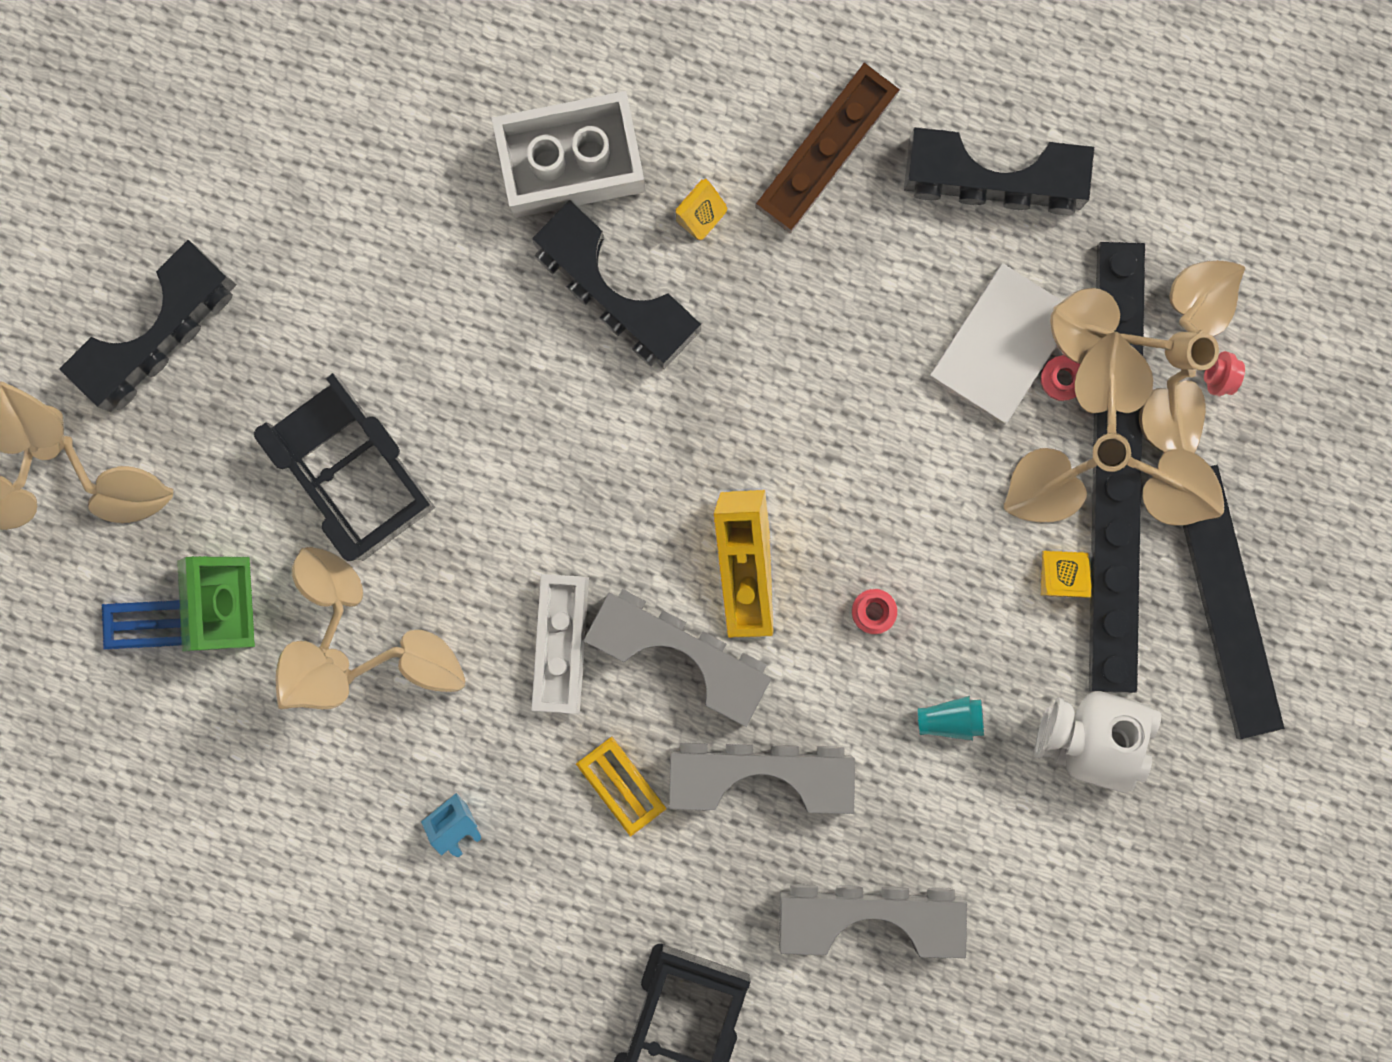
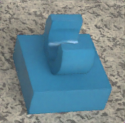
M457 793L421 821L430 844L441 856L449 850L453 856L460 857L463 853L458 842L466 835L472 836L476 842L481 840L477 824L468 805Z

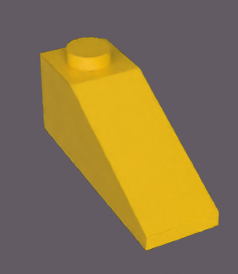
M765 490L720 492L713 514L728 638L773 636L770 530Z

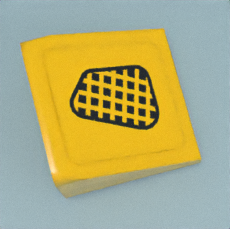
M706 178L704 180L701 179L676 208V222L697 240L701 241L726 214L728 208L713 185Z
M1042 551L1040 596L1091 597L1092 588L1088 553Z

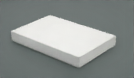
M1002 263L929 378L1000 424L1006 425L1057 346L1052 335L1050 319L1053 308L1061 303L1062 300Z

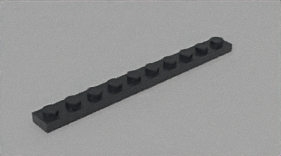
M1100 242L1097 244L1096 289L1109 293L1119 307L1120 321L1114 332L1144 337L1145 243ZM1130 344L1143 356L1142 345ZM1140 409L1131 413H1123L1116 410V433L1125 437L1129 442L1131 457L1141 461L1142 431L1139 423ZM1107 410L1094 413L1093 447L1101 436L1107 434ZM1128 465L1114 472L1105 471L1099 466L1093 468L1089 691L1137 693L1141 471Z

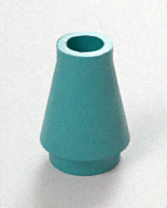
M966 696L927 708H918L919 734L973 741V736H984L982 700H970V696Z

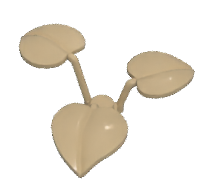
M1219 260L1204 261L1193 264L1178 274L1172 284L1169 298L1173 309L1183 315L1179 320V325L1187 332H1178L1169 340L1121 334L1129 344L1165 349V356L1173 367L1181 369V371L1168 378L1167 389H1153L1149 399L1140 409L1139 423L1145 439L1164 453L1171 449H1184L1195 453L1199 445L1205 421V398L1197 383L1181 380L1186 377H1195L1196 370H1207L1217 361L1219 346L1213 336L1223 332L1235 314L1239 286L1245 271V267L1241 264ZM1086 288L1074 292L1056 305L1051 313V331L1055 343L1066 357L1081 364L1088 351L1100 339L1116 330L1120 321V310L1114 298L1101 289Z
M1111 332L1100 339L1088 351L1078 368L1075 379L1076 397L1084 410L1090 413H1100L1107 410V434L1101 436L1096 441L1093 447V458L1072 469L1069 458L1059 450L1040 448L1029 452L1019 461L1013 472L1004 503V510L1015 517L1033 522H1054L1066 519L1082 507L1087 497L1085 485L1076 476L1096 466L1105 471L1114 472L1128 465L1153 476L1143 487V501L1147 511L1155 519L1165 524L1174 526L1188 525L1202 520L1221 517L1224 513V499L1220 483L1211 467L1203 458L1191 451L1184 449L1166 451L1161 456L1157 469L1131 457L1129 442L1125 437L1116 433V410L1123 413H1131L1140 409L1152 393L1153 375L1145 358L1120 333Z
M0 381V452L16 454L24 451V457L16 481L12 484L9 480L0 476V530L18 528L33 519L37 512V499L31 492L21 489L26 483L32 458L34 456L40 460H50L55 458L61 450H65L84 490L93 494L88 502L89 511L103 520L114 523L140 521L157 513L172 499L174 493L172 488L165 486L151 473L135 467L118 466L108 469L97 477L96 484L92 483L73 448L72 438L64 436V422L61 411L55 407L45 405L26 392Z
M305 547L300 549L292 565V577L295 586L312 603L324 607L333 606V615L319 647L307 641H294L288 644L281 652L275 678L279 709L298 707L313 709L336 708L347 699L349 684L356 677L394 657L400 658L398 667L401 674L419 687L432 691L456 692L466 686L463 671L451 648L440 637L424 630H410L406 632L400 640L401 648L393 647L350 670L347 656L337 649H329V646L343 614V605L355 607L362 601L363 587L361 580L355 570L339 556L319 548Z

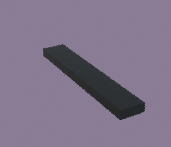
M1217 464L1210 467L1215 473L1222 489L1224 499L1223 515L1218 518L1183 525L1236 739H1244L1282 730L1285 727Z

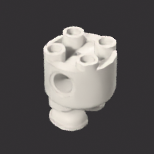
M1095 691L1086 695L1075 713L1070 703L1058 697L1054 702L1053 708L1048 707L1043 714L1036 738L1034 756L1039 759L1042 757L1055 758L1054 762L1066 766L1069 775L1076 780L1128 793L1133 791L1137 781L1145 783L1149 776L1152 756L1147 755L1146 751L1149 739L1155 738L1158 732L1161 712L1152 710L1150 705L1102 691Z

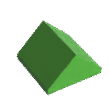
M192 556L178 560L182 652L255 647L250 557Z

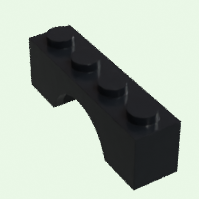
M914 127L909 138L904 191H912L915 198L922 200H939L941 195L958 196L959 202L967 205H983L986 203V200L1004 201L1003 207L1012 210L1030 209L1031 205L1048 206V212L1071 215L1075 213V209L1081 210L1090 199L1095 147L1049 142L1038 160L1029 167L1016 172L1001 173L984 168L974 161L966 151L959 132Z
M571 200L532 238L535 247L539 250L534 257L553 275L559 269L571 281L566 287L584 305H587L590 301L595 303L604 312L599 317L600 320L614 334L619 336L624 331L634 340L636 344L632 347V350L648 366L652 367L657 362L665 369L701 332V323L669 293L651 300H633L619 295L605 283L598 267L600 250L605 240L603 231Z
M187 240L156 271L162 287V307L157 320L145 334L123 343H109L90 337L59 368L98 408L111 412L114 408L120 410L128 405L137 394L135 387L146 376L151 378L162 371L169 362L167 355L178 344L185 345L190 342L201 329L199 323L211 311L217 313L222 310L232 299L233 294L231 291L237 284L190 240Z

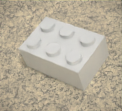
M626 91L492 117L508 203L514 218L558 210L569 200L578 206L645 192V181Z

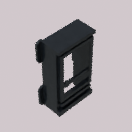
M332 373L325 378L330 384L276 425L273 426L265 422L263 425L258 426L254 431V438L277 468H289L326 518L322 522V530L342 558L346 561H364L436 507L398 458L400 449L382 423L376 417H368L343 381ZM356 420L369 437V440L331 468H324L320 476L316 478L303 461V458ZM375 445L415 500L361 539L321 484L325 481H332L335 473Z
M663 943L654 945L641 980V986L647 994L627 1052L618 1053L614 1062H638L642 1049L648 1050L651 1056L659 1054L679 1062H704L663 1048L657 1041L650 1043L645 1041L667 974L732 995L710 1062H729L737 1041V1033L734 1029L751 983L750 974Z

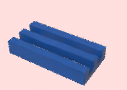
M179 600L102 604L103 650L182 646V636L114 640V631L181 628L180 618L113 622V613L180 610Z

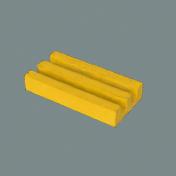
M613 736L576 763V766L630 837L667 809ZM611 750L652 804L653 808L648 812L645 810L605 757L604 753ZM595 760L639 816V819L634 823L589 766Z

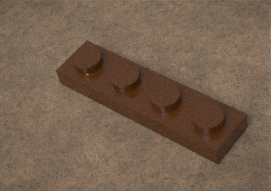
M863 63L756 202L755 208L791 234L893 102L900 89L866 63Z

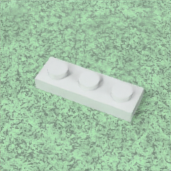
M541 574L532 711L580 713L589 577Z

